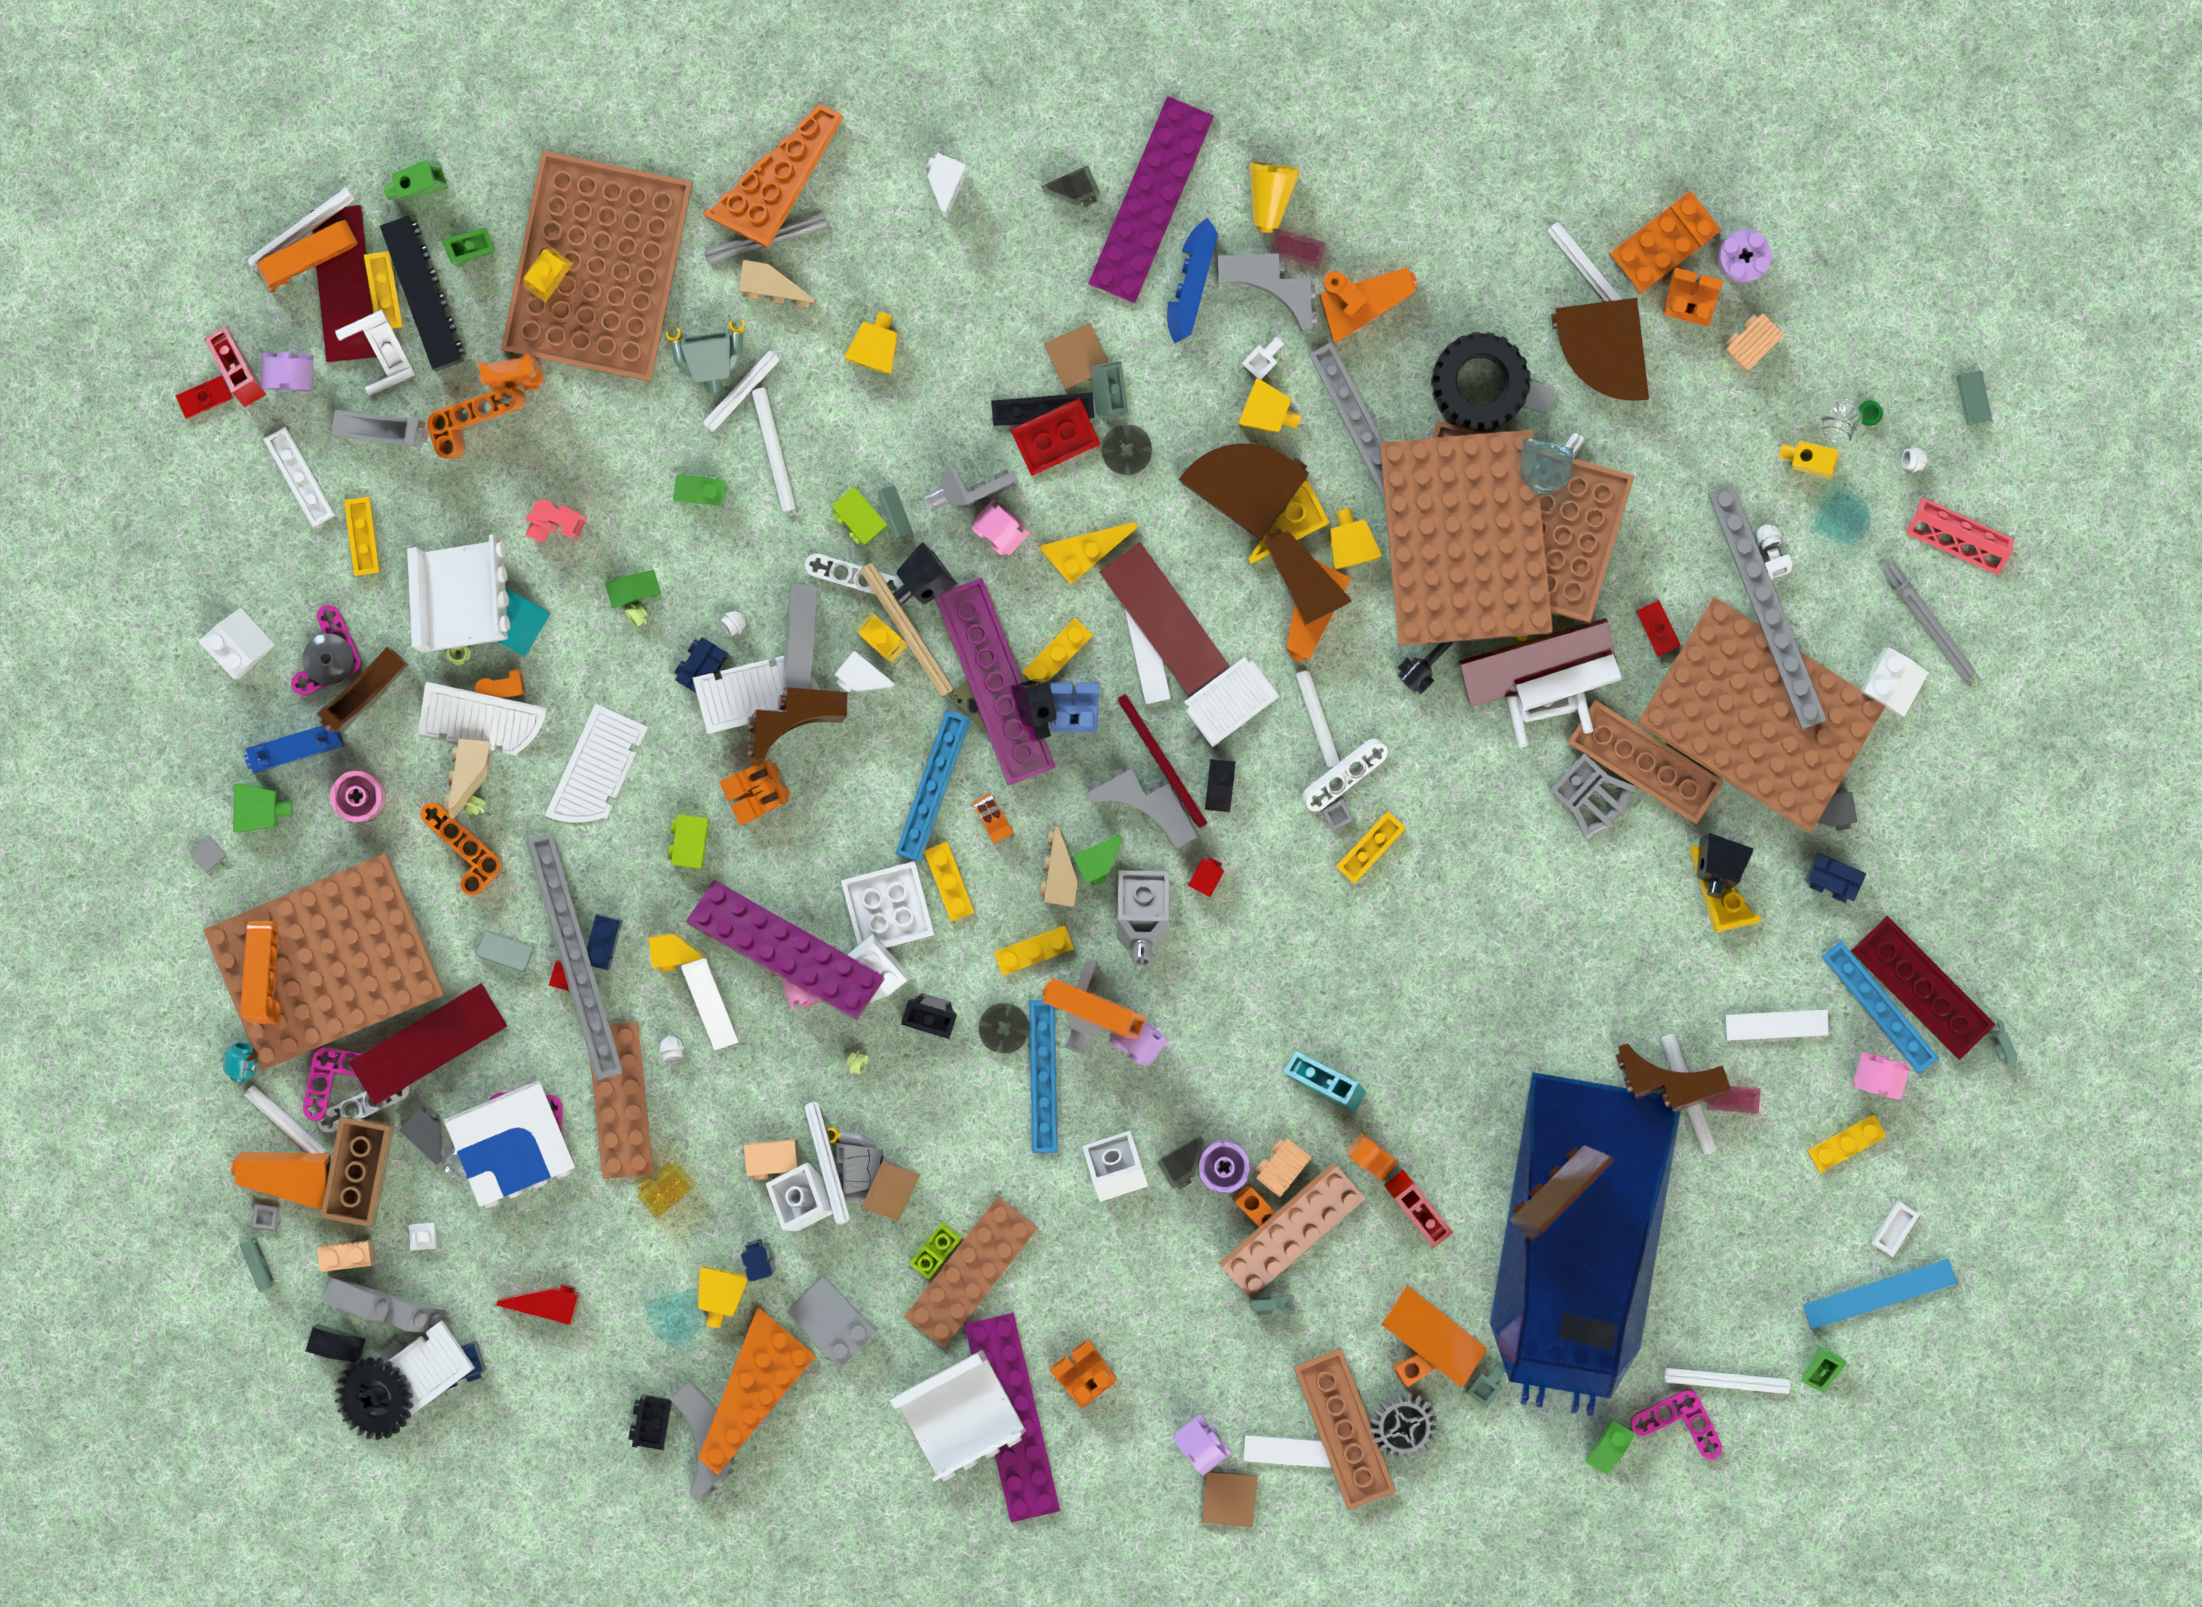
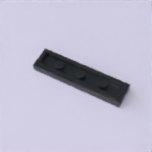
M1093 392L992 400L993 426L1023 424L1078 398L1081 399L1089 419L1095 418Z

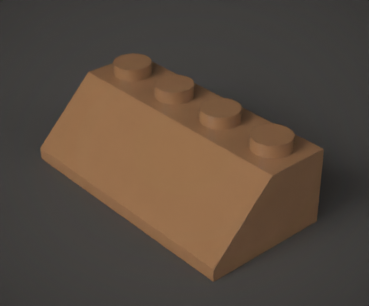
M340 1117L321 1218L372 1227L376 1224L395 1124L369 1119Z

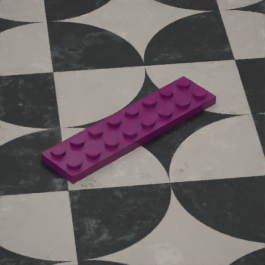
M1167 96L1088 285L1133 304L1136 303L1214 115Z
M983 578L945 591L936 597L935 601L1007 786L1056 768L1045 738L1037 740L1034 728L1024 726L1021 721L1011 686L1023 681Z
M716 880L712 881L686 920L687 924L856 1021L885 979L884 975Z
M1014 1312L965 1323L964 1327L971 1356L981 1350L984 1351L1026 1429V1432L1020 1436L1022 1439L1020 1442L1010 1447L1006 1443L1000 1446V1452L995 1454L1010 1522L1059 1512L1060 1506Z

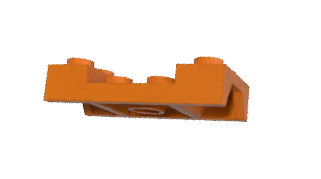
M1690 190L1608 255L1620 266L1632 282L1634 289L1640 295L1722 230Z
M524 354L523 358L492 364L478 363L481 382L485 386L489 385V389H492V391L501 388L523 387L525 391L540 389L539 384H545L542 363L530 354Z

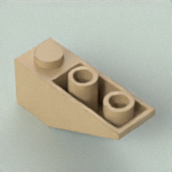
M743 260L738 288L740 293H744L743 298L759 300V296L765 297V295H769V302L775 304H784L785 298L795 300V307L807 309L810 302L812 305L816 304L813 297L769 264Z
M459 739L458 748H453L452 762L455 763L454 771L450 770L448 785L451 786V792L446 794L444 808L448 809L450 819H454L488 776L491 759L489 741Z
M1055 826L1054 831H1049L1047 846H1051L1052 850L1051 857L1045 856L1043 871L1048 872L1047 882L1042 881L1040 896L1044 897L1045 903L1074 907L1078 880L1059 827Z

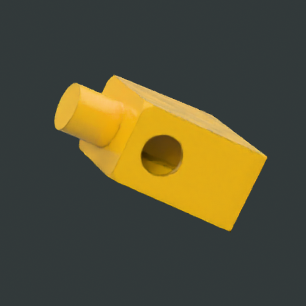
M553 248L544 249L525 275L524 288L546 303L573 265V262Z
M879 311L874 325L863 322L845 354V360L892 375L898 341V333L889 330L893 316Z
M1256 378L1238 425L1278 434L1282 424L1297 429L1302 415L1288 410L1292 400L1290 397Z
M1799 441L1797 447L1782 444L1779 458L1791 461L1792 469L1832 480L1839 457V450ZM1801 453L1813 455L1812 459L1808 462L1802 461L1800 456Z
M1351 508L1336 511L1339 526L1329 530L1333 569L1339 570L1381 558V552L1366 520L1354 522Z
M873 612L856 630L865 641L890 663L908 646L901 637Z
M701 1266L698 1309L709 1311L706 1321L707 1326L721 1328L723 1315L734 1316L748 1283L746 1275Z

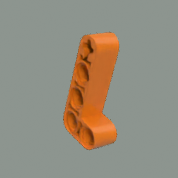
M342 220L262 259L257 263V271L269 293H272L284 283L288 285L291 278L356 246L358 242L347 221Z
M501 388L431 413L427 419V427L436 454L444 459L461 457L465 451L461 430L521 410L526 403L524 392L517 388ZM513 397V400H510L509 403H502L501 401H505ZM487 401L491 404V410L488 414L485 411V403ZM464 409H466L468 412V418L466 421H464L462 418V412ZM441 417L445 419V427L443 429L439 425ZM449 441L453 445L451 453L447 451V443Z
M427 803L421 809L420 816L422 821L472 865L461 879V890L470 896L481 894L503 869L502 859L456 817L450 819L449 812L443 805ZM437 808L436 814L439 818L445 819L447 816L449 819L438 828L437 826L441 822L435 818H428L430 816L429 809ZM450 824H455L458 827L459 832L455 838H450L447 835L446 830ZM469 841L477 844L478 849L474 855H469L465 850V846ZM488 858L494 859L497 864L493 872L486 871L484 867V862ZM471 877H475L479 881V888L476 891L469 890L467 886V881Z
M249 921L247 925L241 1014L243 1019L251 1024H278L281 1018L280 1004L274 999L279 935L276 921Z
M1362 1131L1346 1150L1347 1155L1363 1169H1368L1381 1181H1384L1399 1163V1161Z

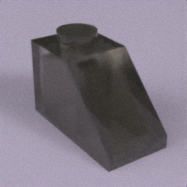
M1088 165L1041 186L1043 194L1075 206L1083 205L1084 208L1097 203V197L1100 196V191Z
M1201 1135L1156 1160L1171 1188L1177 1186L1178 1189H1182L1192 1183L1190 1178L1195 1175L1204 1142Z

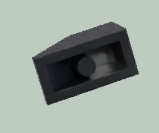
M1210 759L1205 810L1230 812L1235 761Z
M1563 1312L1558 1338L1612 1350L1617 1325Z
M316 1324L312 1327L305 1352L328 1359L357 1363V1360L361 1357L366 1338Z

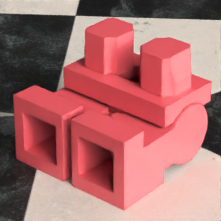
M539 500L533 505L532 514L528 512L525 519L531 522L525 535L545 543L550 531L556 533L559 527L555 525L556 523L563 527L562 534L578 540L588 517L563 505L559 508V506L548 500Z

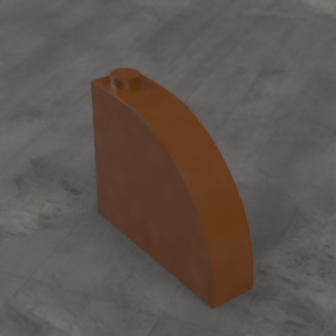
M1637 298L1555 308L1556 314H1551L1552 328L1558 329L1563 354L1572 370L1583 382L1594 390L1612 398L1629 401L1649 400Z
M1241 443L1222 446L1204 454L1186 469L1178 481L1261 540L1309 472L1305 470L1308 466L1297 458L1292 461L1282 453L1271 448Z

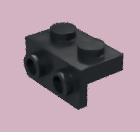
M642 1394L640 1400H635L633 1415H637L636 1424L630 1427L628 1439L633 1440L632 1447L637 1448L640 1446L664 1450L672 1407L670 1398Z

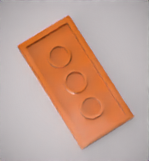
M1409 1286L1404 1288L1381 1323L1383 1327L1460 1387L1466 1384L1487 1350L1483 1344Z

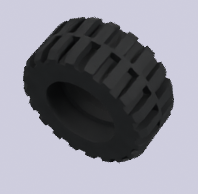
M1473 332L1470 335H1463L1457 338L1441 353L1433 368V376L1431 378L1432 395L1434 401L1436 400L1438 404L1437 408L1439 411L1444 413L1448 417L1447 420L1452 424L1456 423L1460 427L1477 432H1482L1483 430L1490 431L1509 422L1524 406L1530 391V370L1527 369L1525 356H1521L1519 353L1520 349L1515 344H1510L1508 342L1509 339L1503 336H1495V333ZM1475 358H1485L1493 361L1500 367L1504 375L1505 383L1501 396L1495 402L1484 406L1467 402L1461 396L1457 387V376L1460 368L1466 362Z

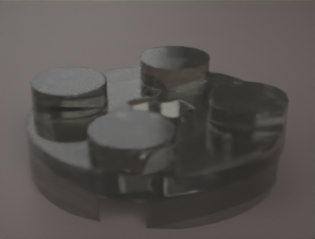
M1120 425L1114 427L1106 434L1101 452L1106 466L1116 474L1130 476L1141 472L1149 464L1152 445L1149 436L1140 427ZM1122 444L1126 446L1132 444L1133 455L1122 456V448L1120 446Z
M997 1003L990 1006L983 1013L979 1022L981 1041L988 1049L997 1053L1017 1051L1024 1045L1029 1034V1021L1026 1014L1018 1006L1011 1003ZM999 1022L1010 1023L1011 1027L1009 1028L1010 1033L1008 1035L997 1032V1029L1000 1027Z

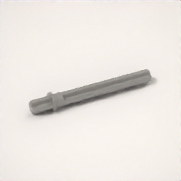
M1895 563L1886 567L1883 573L1895 589L1893 591L1899 593L1962 679L1966 681L1976 674L1975 669L1911 585V579H1907Z

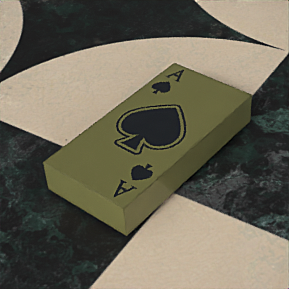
M965 680L949 697L984 733L986 729L967 680Z

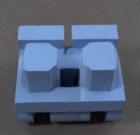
M1050 683L1057 720L1051 722V732H1097L1099 683H1076V690H1072V683Z

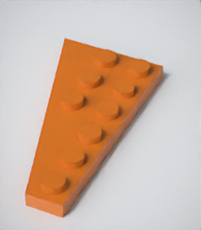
M819 104L798 124V128L788 138L784 137L778 143L779 146L770 154L767 153L739 179V183L729 193L725 192L712 209L708 208L703 213L704 217L769 248L844 119L842 114Z
M759 1307L755 1311L697 1458L716 1475L720 1473L816 1357L815 1354Z

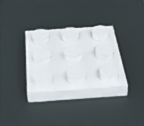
M915 861L841 880L858 946L872 934L886 948L935 935Z

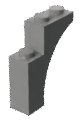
M1279 254L1220 255L1217 257L1218 284H1243L1266 291L1288 308L1297 321L1301 332H1311L1312 325H1317V313L1311 307V300H1316L1315 284L1311 285V278L1280 279V275H1284V260H1279Z
M335 410L331 435L394 446L396 444L422 448L423 443H427L429 429L425 428V422L416 418L387 417Z
M1125 767L1111 774L1112 780L1104 783L1101 779L1089 786L1091 791L1087 795L1091 802H1121L1136 807L1148 814L1165 831L1175 849L1198 837L1169 783L1163 785L1162 782L1148 788L1150 794L1146 795L1132 769L1126 771Z
M330 1277L323 1300L325 1303L363 1319L386 1322L411 1332L426 1333L438 1322L443 1321L446 1309L400 1298L345 1278Z
M689 1379L670 1400L687 1419L696 1439L699 1456L718 1407ZM730 1459L720 1473L716 1475L698 1460L696 1479L689 1494L696 1501L701 1496L706 1499L716 1489L713 1485L719 1479L724 1482L734 1472L731 1467H733L735 1462Z

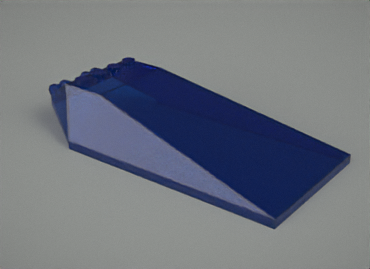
M1536 1072L1531 1074L1489 1321L1508 1381L1523 1384L1520 1404H1527L1529 1400V1386L1532 1385L1538 1386L1535 1399L1536 1407L1542 1408L1545 1388L1573 1392L1571 1413H1577L1579 1410L1580 1394L1589 1395L1586 1414L1592 1416L1596 1396L1611 1399L1641 1349L1681 1110L1672 1113L1670 1106L1665 1107L1660 1093L1653 1092L1635 1098L1633 1092L1628 1093L1624 1087ZM1585 1145L1610 1156L1614 1161L1532 1242L1510 1221L1514 1216L1511 1211L1521 1201L1526 1204L1532 1198L1529 1193L1539 1183L1544 1186L1550 1180L1547 1175L1557 1165L1562 1168L1568 1162L1565 1157L1575 1147L1580 1150ZM1563 1312L1617 1325L1612 1350L1558 1338Z

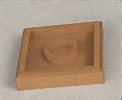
M1091 323L1044 343L1064 390L1092 379V365L1108 363Z
M882 1161L862 1204V1208L899 1221L920 1174Z
M1207 1472L1202 1523L1253 1527L1257 1476Z

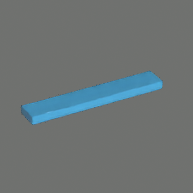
M946 710L895 854L921 863L971 718Z
M1841 940L1821 956L1918 1074H1921L1939 1059Z
M1029 1000L1032 1153H1058L1055 1007L1042 1002V1000Z
M1945 1259L1803 1304L1812 1330L1957 1284L1950 1259Z

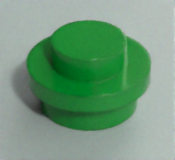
M1865 401L1857 409V418L1865 426L1876 425L1882 419V407L1875 401Z

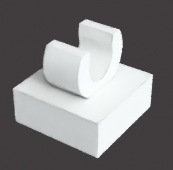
M1777 548L1767 551L1768 562L1765 563L1771 580L1792 572V561L1789 554L1780 557Z
M435 1223L409 1225L410 1250L437 1248Z

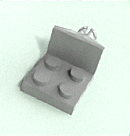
M952 466L940 480L941 485L928 493H924L923 496L931 512L948 504L951 507L969 508L1019 484V481L1014 471L1009 473L1006 469L994 475L995 480L986 484L983 480L970 487L972 491L967 493L955 466Z
M1119 870L1117 939L1129 949H1133L1132 963L1134 965L1141 966V956L1143 955L1144 966H1149L1153 962L1152 950L1157 949L1168 940L1169 871Z
M1087 957L1076 987L1091 992L1087 990L1089 982L1095 983L1100 967L1096 966L1097 960ZM1068 1013L1071 1034L1065 1048L1079 1054H1084V1049L1090 1036L1094 1037L1103 1027Z

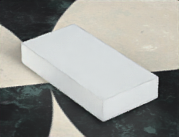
M1897 1201L1871 1241V1244L1893 1257L1920 1214L1902 1202Z

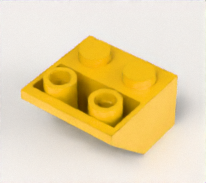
M679 933L648 938L652 968L659 967V972L673 971L677 969L676 965H685L703 958L707 959V955Z

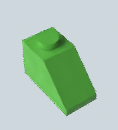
M676 475L673 500L723 507L727 482L725 480Z
M1120 835L1073 855L1085 884L1091 882L1092 886L1106 880L1104 875L1110 872L1122 840Z
M1610 1417L1585 1462L1608 1474L1624 1455L1635 1436V1432Z

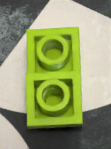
M942 1221L913 1257L909 1265L929 1280L963 1236Z

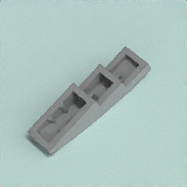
M793 584L790 587L787 639L784 650V690L787 687L810 689L817 587Z

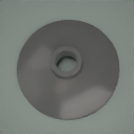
M321 634L314 637L306 645L302 661L304 669L311 679L321 684L331 685L341 682L350 674L354 664V655L352 648L342 637L335 634ZM325 654H329L331 657V661L328 664L322 661V657Z

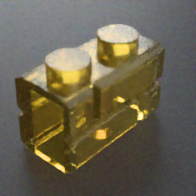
M668 1161L657 1171L660 1174L657 1179L652 1181L649 1178L638 1188L641 1193L637 1195V1198L656 1219L697 1184L677 1161L674 1164Z

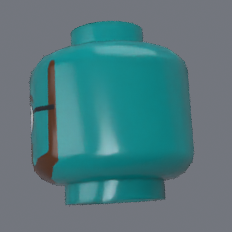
M234 1043L233 1046L226 1049L223 1063L224 1073L235 1082H244L245 1079L253 1077L256 1073L258 1053L253 1050V1046L250 1044Z

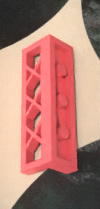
M1923 497L1919 501L1916 513L1906 530V534L1996 575L2000 573L2010 557L2015 540ZM1918 521L1928 524L1931 530L1922 532L1916 529L1915 526ZM1939 534H1950L1954 541L1944 542L1940 540ZM1962 545H1974L1977 551L1968 553L1963 550ZM1993 554L2001 559L1995 565L1988 562L1985 556Z

